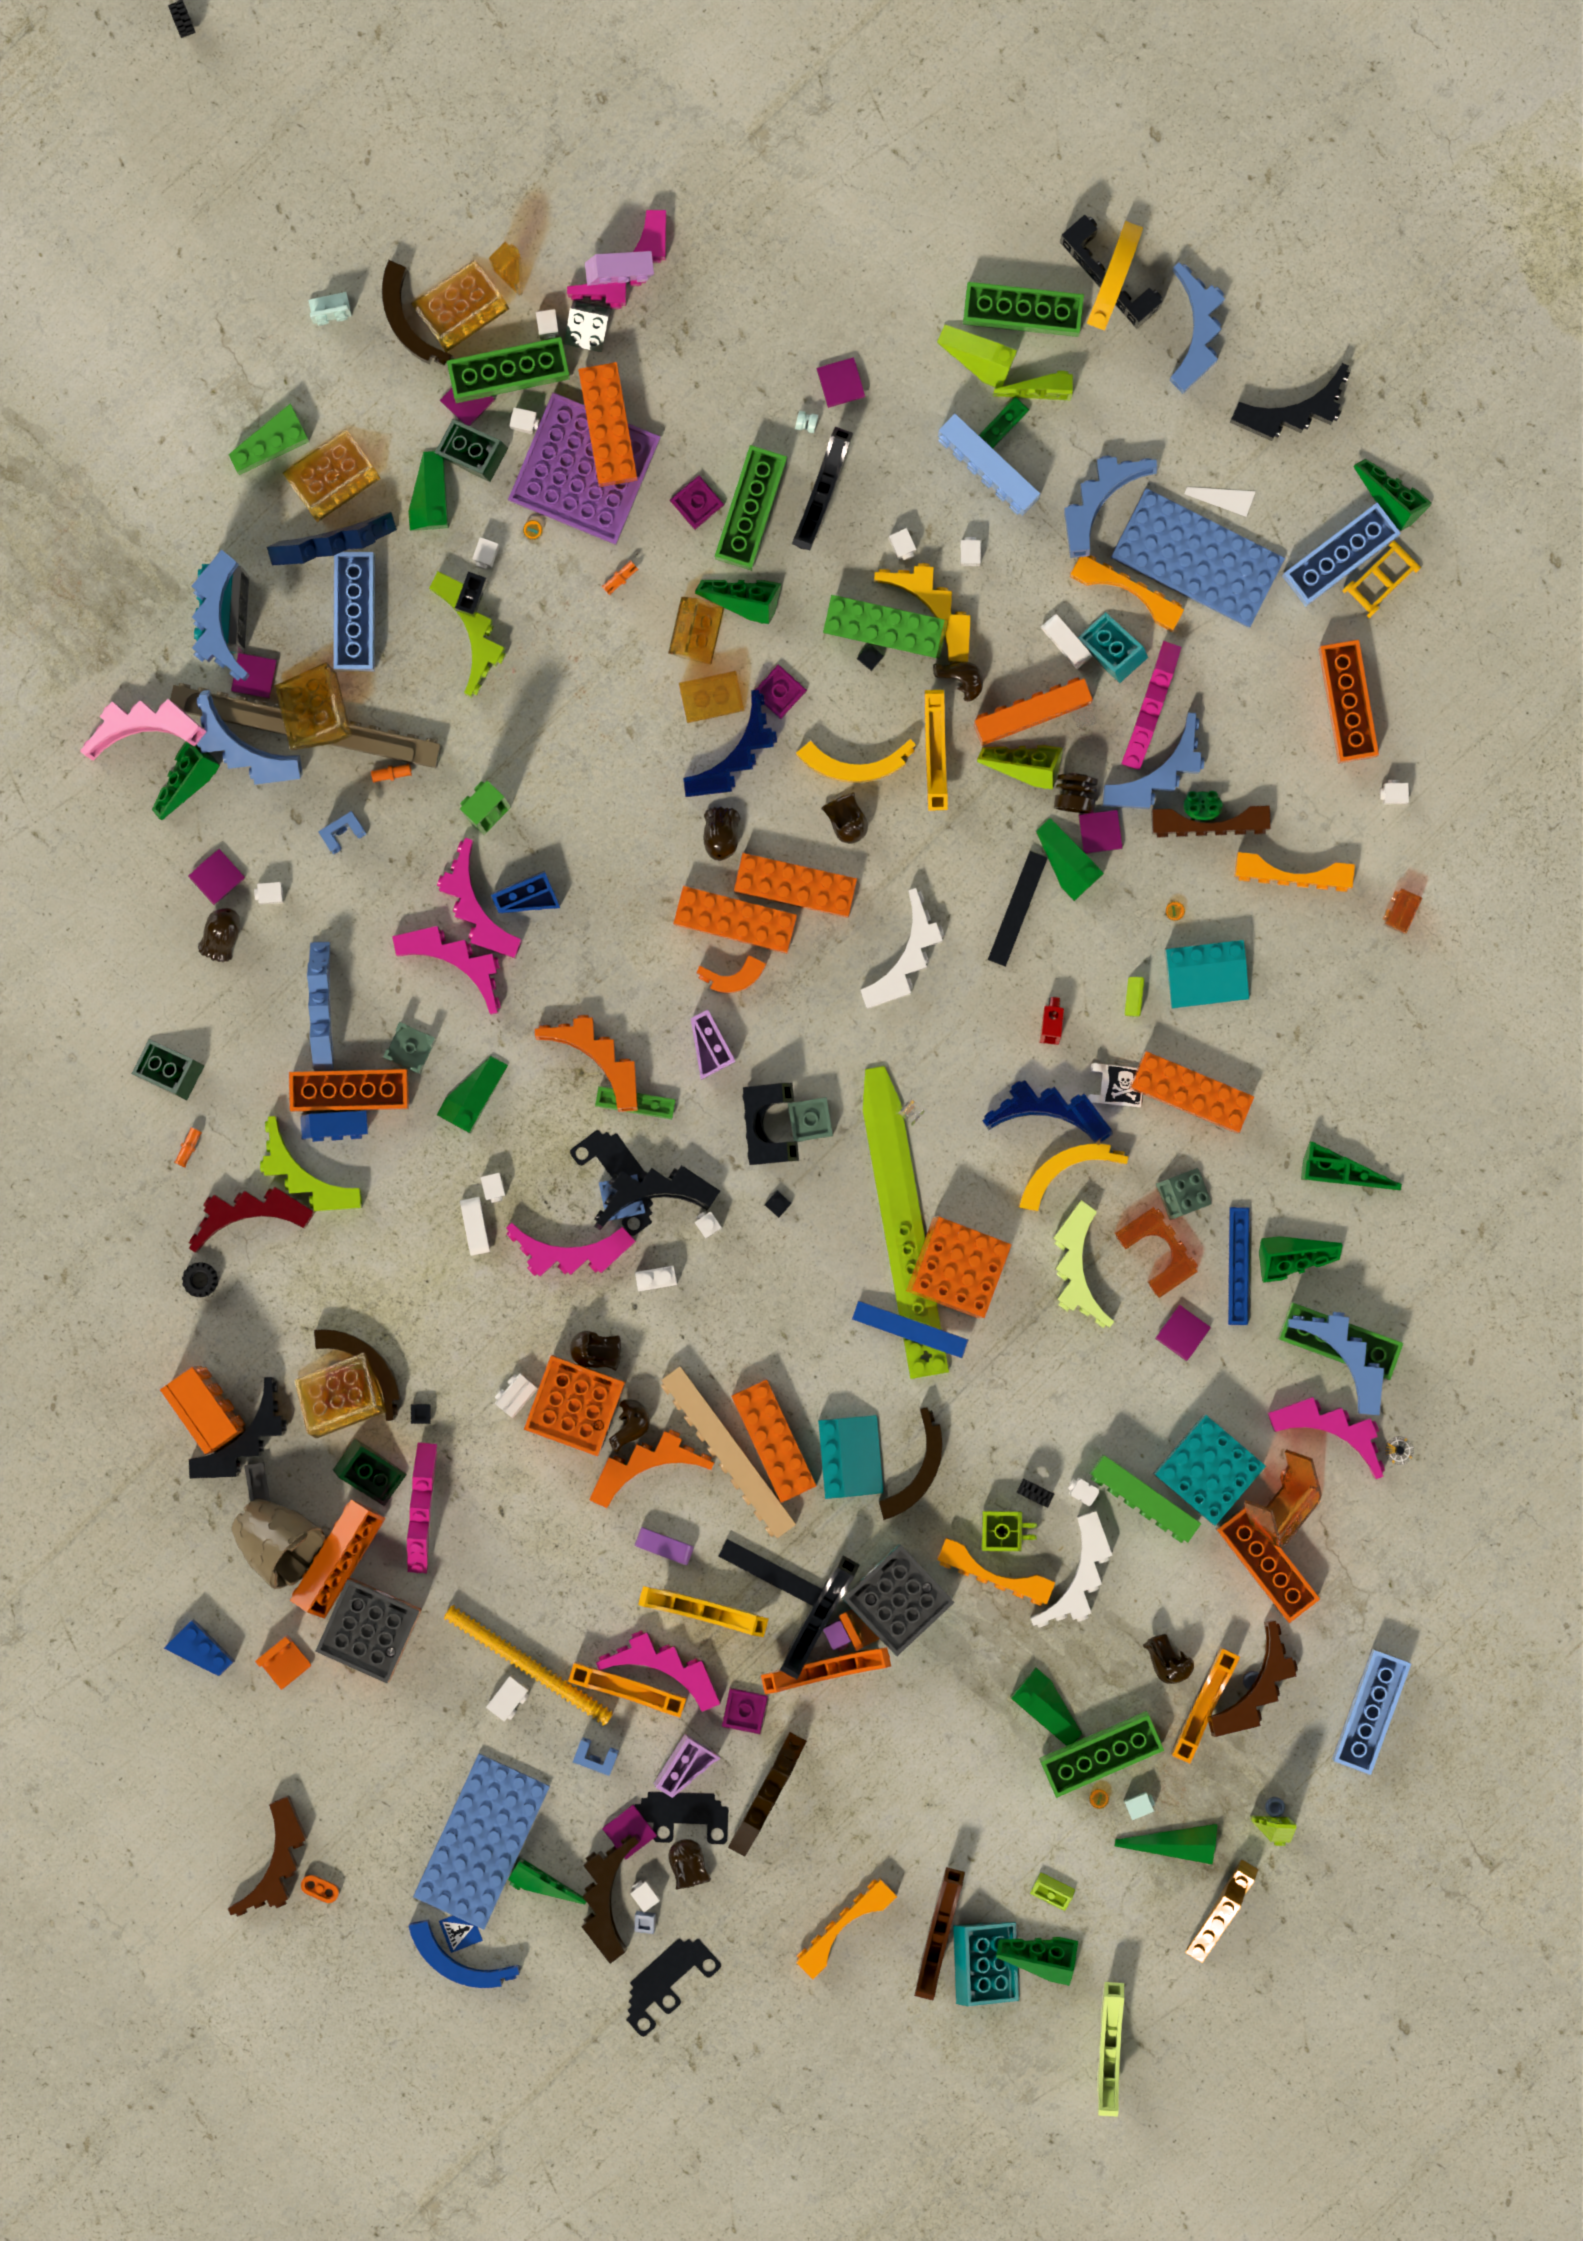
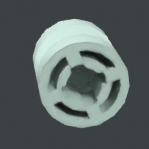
M799 410L795 429L800 431L804 429L808 433L814 434L818 415H809L805 411Z

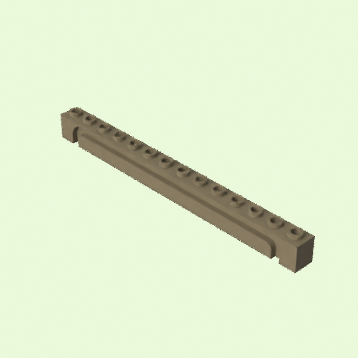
M179 683V686L173 685L170 701L187 714L203 716L202 710L197 705V697H199L202 691L209 689L198 687V690L190 689L191 685ZM217 691V694L211 693L213 703L224 722L437 768L441 745L437 743L438 740L426 738V741L418 739L419 736L407 733L406 737L399 735L400 732L388 729V732L380 731V727L369 725V728L361 727L362 723L350 721V724L343 723V719L331 717L330 720L323 718L324 715L312 712V715H307L301 709L293 708V711L285 710L286 707L283 705L274 704V707L266 706L267 702L255 700V703L248 702V698L236 696L235 699L228 697V693Z

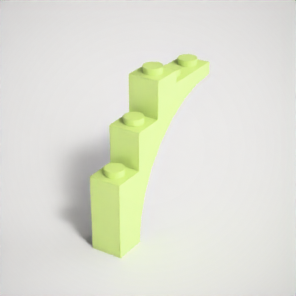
M1081 1200L1053 1237L1056 1240L1054 1244L1063 1251L1065 1248L1068 1249L1055 1268L1058 1271L1057 1276L1064 1281L1070 1280L1057 1298L1060 1301L1058 1305L1067 1312L1069 1309L1074 1311L1078 1305L1080 1306L1079 1311L1087 1317L1091 1314L1096 1318L1094 1321L1103 1329L1105 1326L1110 1328L1114 1321L1102 1311L1093 1299L1083 1272L1082 1253L1084 1239L1097 1211Z
M1104 1982L1097 2075L1098 2116L1118 2117L1119 2066L1124 1983Z

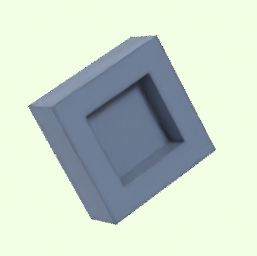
M636 1911L635 1932L654 1934L656 1930V1913Z

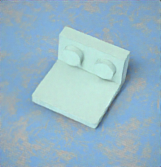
M347 292L308 300L311 310L310 318L318 326L326 325L330 320L335 319L338 322L345 321L349 316H352Z

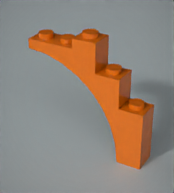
M579 1015L573 1019L574 1026L560 1024L558 1027L551 1028L550 1025H541L535 1029L536 1040L567 1044L593 1059L604 1071L612 1085L618 1112L638 1111L635 1062L628 1058L619 1059V1062H615L614 1039L599 1037L598 1040H595L593 1017L589 1018V1015Z
M670 1429L669 1432L664 1431L655 1452L652 1451V1446L644 1442L641 1445L636 1444L627 1465L624 1464V1459L616 1455L613 1458L609 1457L589 1500L608 1508L615 1494L626 1482L637 1474L655 1466L685 1463L712 1470L715 1462L711 1461L713 1457L702 1453L700 1456L693 1453L695 1449L684 1444L681 1447L682 1438L679 1437L680 1433Z
M887 1647L854 1651L840 1656L805 1663L797 1680L780 1670L762 1674L761 1679L765 1694L777 1693L832 1678L891 1667L890 1655Z

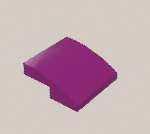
M854 357L816 368L828 408L865 397Z
M220 849L188 875L191 881L213 905L228 895L233 888L245 879L243 874Z
M1179 1304L1155 1339L1187 1362L1211 1327Z

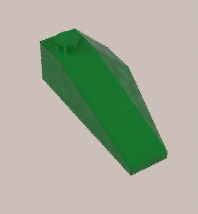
M435 451L423 452L408 510L410 531L449 528L444 458L436 455Z
M1367 459L1353 466L1376 503L1380 505L1400 531L1411 526L1432 504L1418 490L1413 487L1410 490L1403 486L1400 479L1390 478L1386 475L1385 470Z
M701 580L695 590V594L750 621L769 624L776 612L781 583L766 580H756V583H745V580H738L737 583H727L726 580Z
M185 742L174 759L177 763L173 771L169 770L167 775L169 777L166 787L161 788L152 808V811L160 820L165 819L208 783L220 767L216 759L208 752L202 753L201 747L198 748L197 744L194 747L190 743Z
M1051 818L1036 830L1061 888L1073 901L1077 900L1103 876L1104 873Z
M490 1056L445 1098L437 1116L471 1134L508 1065Z
M1283 1236L1261 1238L1259 1260L1263 1283L1282 1281L1288 1278L1287 1275L1296 1272L1299 1274L1304 1273V1269L1312 1266L1318 1268L1340 1260L1343 1245L1338 1242Z
M1035 1667L1010 1697L1066 1746L1076 1742L1082 1735V1732L1052 1681Z
M523 1858L519 1860L508 1878L511 1881L510 1885L517 1890L522 1888L526 1891L586 1904V1900L582 1895Z
M1053 1937L1051 1940L1035 1938L1028 1941L1022 1938L999 1939L996 1957L1050 1982L1070 1986L1075 1968L1078 1941L1063 1937Z

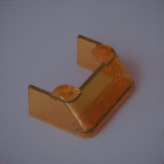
M1288 1449L1285 1450L1288 1466L1280 1474L1282 1487L1269 1504L1265 1507L1248 1500L1244 1502L1249 1523L1273 1545L1280 1548L1287 1545L1317 1507L1322 1496L1313 1458Z

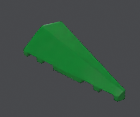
M1309 1141L1303 1158L1301 1180L1401 1190V1183L1391 1180L1315 1142Z
M1217 1824L1115 1839L1114 1846L1213 1865Z

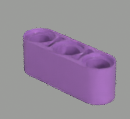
M641 1527L634 1545L684 1565H688L694 1549L692 1545Z

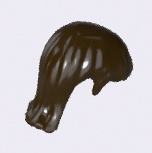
M957 662L949 665L933 664V674L935 677L957 679L962 683V686H958L955 689L964 693V701H973L980 695L983 688V676L975 664L970 662Z
M854 792L823 805L821 810L829 817L833 830L841 842L853 844L866 836L868 822L856 803Z
M721 806L706 810L704 814L706 825L703 834L705 850L710 858L718 861L725 860L732 856L737 849V826L741 819L740 815L733 808L724 809Z
M222 908L215 910L209 915L205 924L203 938L198 943V949L202 956L210 957L212 961L217 960L223 963L232 959V949L240 930V917L235 910Z
M582 1331L574 1336L571 1341V1357L580 1366L588 1368L608 1367L616 1371L621 1359L620 1336L603 1337L598 1336L595 1332Z
M625 1399L619 1404L623 1410L619 1418L620 1420L627 1419V1423L609 1438V1443L614 1452H618L625 1444L643 1436L650 1426L648 1411L636 1400Z
M1166 1634L1154 1636L1143 1644V1647L1149 1651L1154 1671L1162 1682L1177 1684L1186 1680L1192 1674L1194 1661L1182 1651H1180L1181 1657L1176 1655Z
M682 1839L670 1847L668 1859L675 1875L676 1890L694 1887L695 1885L711 1881L705 1869L702 1848L697 1842L692 1839Z

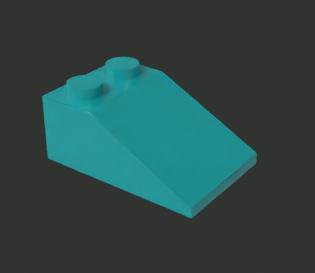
M1106 612L1078 637L1099 664L1119 683L1148 659L1144 647Z

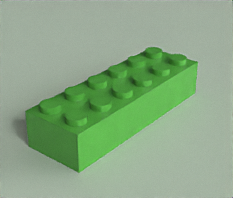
M967 282L963 325L1079 337L1084 294Z
M561 337L447 361L456 403L570 380Z
M752 445L749 446L714 556L715 560L750 571L753 570L787 463V456Z
M831 595L823 633L940 659L948 621Z
M481 781L475 787V793L471 797L467 796L460 803L462 806L460 808L461 812L483 835L511 808L505 797L489 781L485 783Z
M1291 1302L1278 1340L1346 1364L1342 1357L1328 1343L1316 1335L1304 1330L1287 1327L1288 1319H1293V1316L1305 1317L1304 1321H1312V1318H1323L1324 1323H1327L1328 1317L1326 1314ZM1349 1323L1347 1341H1350V1337L1362 1338V1342L1367 1343L1364 1366H1367L1368 1363L1379 1364V1368H1384L1383 1378L1391 1380L1404 1343Z
M1103 1454L1089 1473L1092 1475V1481L1100 1486L1103 1484L1108 1486L1107 1491L1117 1498L1119 1495L1125 1498L1123 1502L1132 1509L1135 1507L1141 1510L1139 1514L1149 1521L1151 1518L1156 1520L1155 1525L1166 1532L1169 1529L1173 1532L1171 1536L1180 1543H1183V1541L1188 1543L1201 1525L1196 1519Z
M1145 1711L1042 1756L1039 1760L1055 1797L1058 1798L1164 1751V1748L1149 1714Z

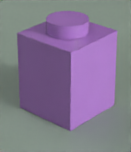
M841 1620L824 1627L823 1631L833 1650L837 1649L839 1652L849 1647L848 1643L851 1640Z

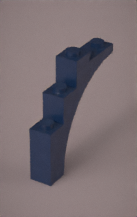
M385 512L374 518L338 530L304 538L278 541L268 546L267 550L272 566L304 564L316 557L334 556L350 549H363L376 543L375 540L397 529L392 512Z

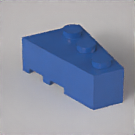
M545 871L491 893L498 913L560 908Z
M366 1111L318 1113L300 1116L302 1140L312 1139V1142L324 1141V1138L331 1137L332 1141L343 1140L344 1136H350L351 1139H362V1135L368 1134Z
M194 1619L164 1647V1649L217 1676L222 1675L235 1662Z

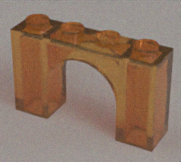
M1152 1207L1115 1232L1114 1235L1125 1250L1142 1238L1150 1235L1161 1237L1168 1243L1171 1249L1170 1264L1164 1271L1147 1282L1157 1298H1160L1197 1273L1196 1268L1198 1265L1193 1257L1188 1258L1185 1253L1187 1249L1182 1241L1177 1242L1174 1237L1176 1233L1171 1225L1166 1226L1163 1221L1165 1216L1160 1209L1155 1210Z

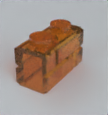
M1402 888L1399 892L1395 891L1391 898L1393 905L1390 910L1387 909L1382 918L1385 920L1384 926L1402 934H1407L1422 901V897Z

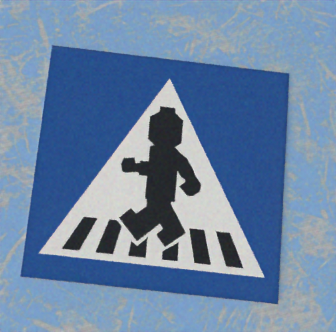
M450 1916L439 1921L451 1953L483 1941L478 1927L460 1918Z

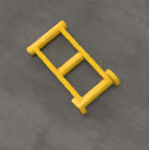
M1395 540L1389 544L1391 549L1357 582L1352 580L1342 590L1344 594L1348 591L1369 612L1368 618L1372 617L1380 609L1378 604L1412 571L1417 573L1421 569L1419 564ZM1394 551L1410 567L1395 583L1378 568ZM1371 573L1388 588L1373 604L1356 589Z

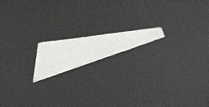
M1187 487L1184 494L1247 517L1255 491Z

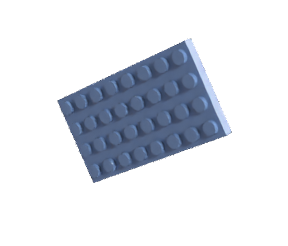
M1147 488L1111 556V559L1248 628L1251 627L1285 560L1284 557Z
M479 1753L413 1897L484 1930L550 1786Z

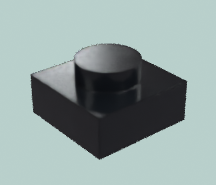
M868 644L857 657V660L872 672L884 655Z
M776 1191L766 1202L765 1206L779 1218L792 1203L779 1191Z
M411 1404V1424H431V1404Z

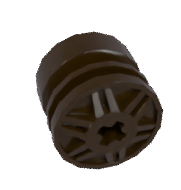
M1077 773L1059 774L1057 780L1065 782V784H1057L1056 788L1064 791V794L1055 795L1054 809L1075 813H1094L1095 800L1087 797V794L1096 793L1097 789L1088 787V785H1097L1098 779Z

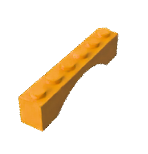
M1092 555L1079 557L1069 577L1086 586L1108 584L1131 592L1145 604L1156 624L1173 632L1185 610L1181 608L1182 604L1175 600L1170 602L1164 599L1165 595L1156 590L1154 593L1147 589V585L1139 581L1137 583L1131 581V577L1123 572H1120V574L1113 571L1114 568L1107 563L1100 564L1096 562V558Z
M1238 852L1236 854L1234 877H1239L1238 881L1250 882V879H1258V883L1263 884L1277 881V885L1282 886L1296 883L1297 887L1301 888L1315 885L1316 889L1328 890V887H1334L1336 891L1347 892L1348 889L1353 888L1355 864L1335 862L1318 872L1293 874L1274 868L1258 854Z
M945 1538L937 1558L938 1561H941L939 1565L951 1569V1566L959 1569L958 1573L965 1576L973 1574L977 1576L976 1580L985 1584L988 1581L995 1583V1588L1005 1591L1006 1588L1013 1591L1012 1595L1022 1599L1025 1595L1032 1598L1030 1602L1039 1606L1042 1603H1048L1055 1585V1581L1037 1574L1022 1578H1009L993 1574L980 1566L971 1557L963 1544L949 1538Z
M1220 1647L1173 1747L1172 1756L1189 1764L1191 1763L1208 1724L1207 1717L1212 1715L1240 1659L1239 1655Z
M574 1662L568 1680L570 1683L618 1696L679 1718L687 1698L578 1662Z
M881 1878L878 1881L876 1879L871 1881L867 1886L868 1890L864 1894L859 1893L853 1899L854 1904L850 1908L846 1906L839 1913L840 1918L836 1922L832 1920L825 1927L826 1932L822 1936L818 1934L811 1941L813 1945L808 1949H802L797 1954L798 1959L796 1963L812 1980L827 1966L831 1945L839 1932L848 1923L861 1915L883 1911L897 1898V1894Z

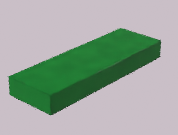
M1015 396L978 436L993 449L1029 412V409Z

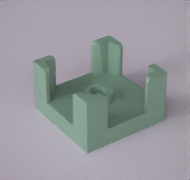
M399 1022L395 1030V1036L383 1057L421 1074L436 1038Z
M827 1097L788 1103L794 1141L803 1142L833 1137Z

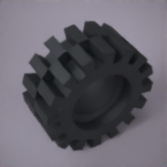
M183 0L168 5L180 37L184 38L196 33Z
M193 1263L183 1272L182 1285L191 1296H209L218 1286L217 1272L207 1263ZM198 1272H203L208 1278L207 1284L201 1288L196 1287L193 1283V1276Z
M1024 1478L1016 1492L1047 1508L1055 1495Z

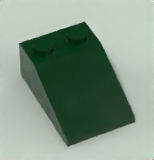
M452 419L435 454L473 475L491 482L508 447L501 440Z
M148 1039L131 1074L187 1101L204 1065Z
M357 1439L353 1440L333 1469L338 1478L383 1506L386 1505L407 1475Z

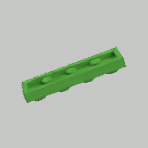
M598 1086L595 1107L618 1111L613 1089ZM637 1093L638 1111L626 1112L672 1120L676 1100Z

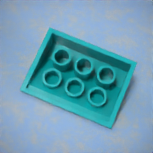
M1244 940L1165 950L1171 1009L1249 999Z
M877 1415L818 1420L825 1499L884 1493Z
M1016 1922L953 1925L956 2004L969 2007L1019 2001L1018 1967L996 1957L999 1939H1017Z

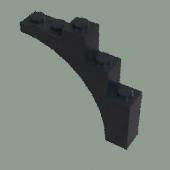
M1342 363L1335 376L1322 390L1313 397L1298 404L1281 408H1262L1239 402L1230 423L1270 441H1273L1274 437H1279L1283 428L1280 424L1299 433H1302L1303 429L1308 430L1312 421L1309 416L1331 425L1333 420L1337 422L1341 411L1338 410L1340 404L1334 402V400L1338 401L1342 392L1339 387L1342 382L1346 383L1350 372L1347 371L1349 365Z
M835 427L832 432L816 482L792 542V545L800 549L810 551L819 534L853 436L852 432Z
M682 1165L678 1170L674 1168L668 1178L651 1168L649 1172L644 1171L638 1181L621 1171L618 1175L614 1174L609 1181L611 1187L608 1191L614 1195H609L604 1203L607 1207L604 1211L600 1210L594 1218L597 1221L594 1227L601 1230L609 1219L620 1210L633 1203L651 1198L681 1199L708 1210L720 1193V1190Z
M264 1377V1389L260 1407L253 1422L244 1434L231 1445L217 1453L189 1459V1479L237 1477L238 1473L242 1471L241 1461H238V1457L261 1456V1452H264L262 1436L284 1435V1431H287V1420H283V1416H275V1412L279 1411L278 1400H275V1393H278V1382L274 1381V1377Z
M844 1555L841 1557L826 1580L818 1598L810 1608L804 1623L793 1638L780 1671L797 1680L825 1625L854 1579L860 1564Z

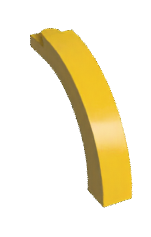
M1128 221L1124 222L1087 324L1105 331L1132 262L1143 227Z
M944 689L925 690L928 811L948 810Z
M910 739L890 756L874 763L861 765L837 761L820 751L812 741L797 751L796 756L809 768L827 778L848 783H863L887 777L904 767L906 763L902 757L907 759L915 752L913 748L916 747V744Z
M1086 1144L1064 1150L1046 1161L1034 1173L1024 1189L1019 1208L1039 1211L1040 1202L1047 1186L1061 1171L1073 1164L1088 1160H1103L1127 1164L1129 1156H1124L1125 1152L1113 1150V1153H1109L1111 1145Z

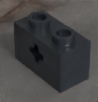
M468 571L455 606L456 611L475 618L488 582L486 577Z

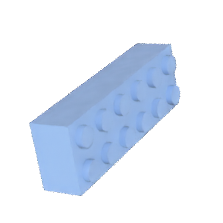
M956 414L939 429V443L946 449L948 447L954 452L953 456L960 462L963 460L968 465L967 469L972 474H978L982 478L981 482L987 488L992 487L996 491L995 495L1004 502L1006 500L1011 505L1009 508L1016 515L1020 513L1023 516L1039 500L1040 493Z
M1376 503L1287 570L1282 577L1306 607L1399 537L1401 533L1380 505Z
M341 552L334 555V670L336 672H375V554L373 552Z
M1374 1649L1371 1650L1332 1757L1334 1762L1369 1775L1372 1774L1411 1663Z

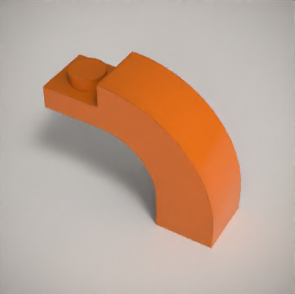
M748 955L742 969L734 975L721 976L702 966H699L696 973L700 975L698 979L708 984L710 981L713 982L710 987L711 990L720 993H736L753 985L763 973L766 963Z

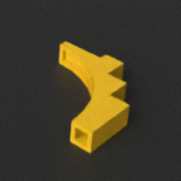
M918 563V566H914V574H910L909 570H898V573H890L889 569H879V572H875V583L889 584L909 592L924 603L936 618L947 620L945 640L948 648V663L968 662L970 615H966V612L961 611L955 612V615L951 614L952 591H948V588L937 587L936 590H933L934 567H930L928 563Z
M646 1586L642 1588L638 1605L698 1619L758 1637H764L769 1618L735 1607L691 1597L676 1591Z

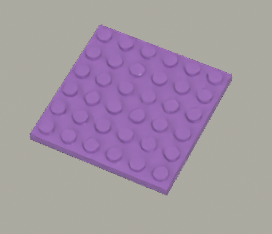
M552 393L508 501L616 545L661 437L628 423L638 481L599 487L585 405Z

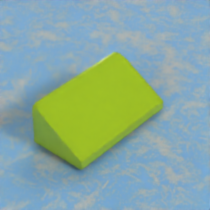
M1144 977L1128 978L1125 1016H1141Z
M1040 1872L1030 1894L1065 1911L1073 1898L1075 1889Z

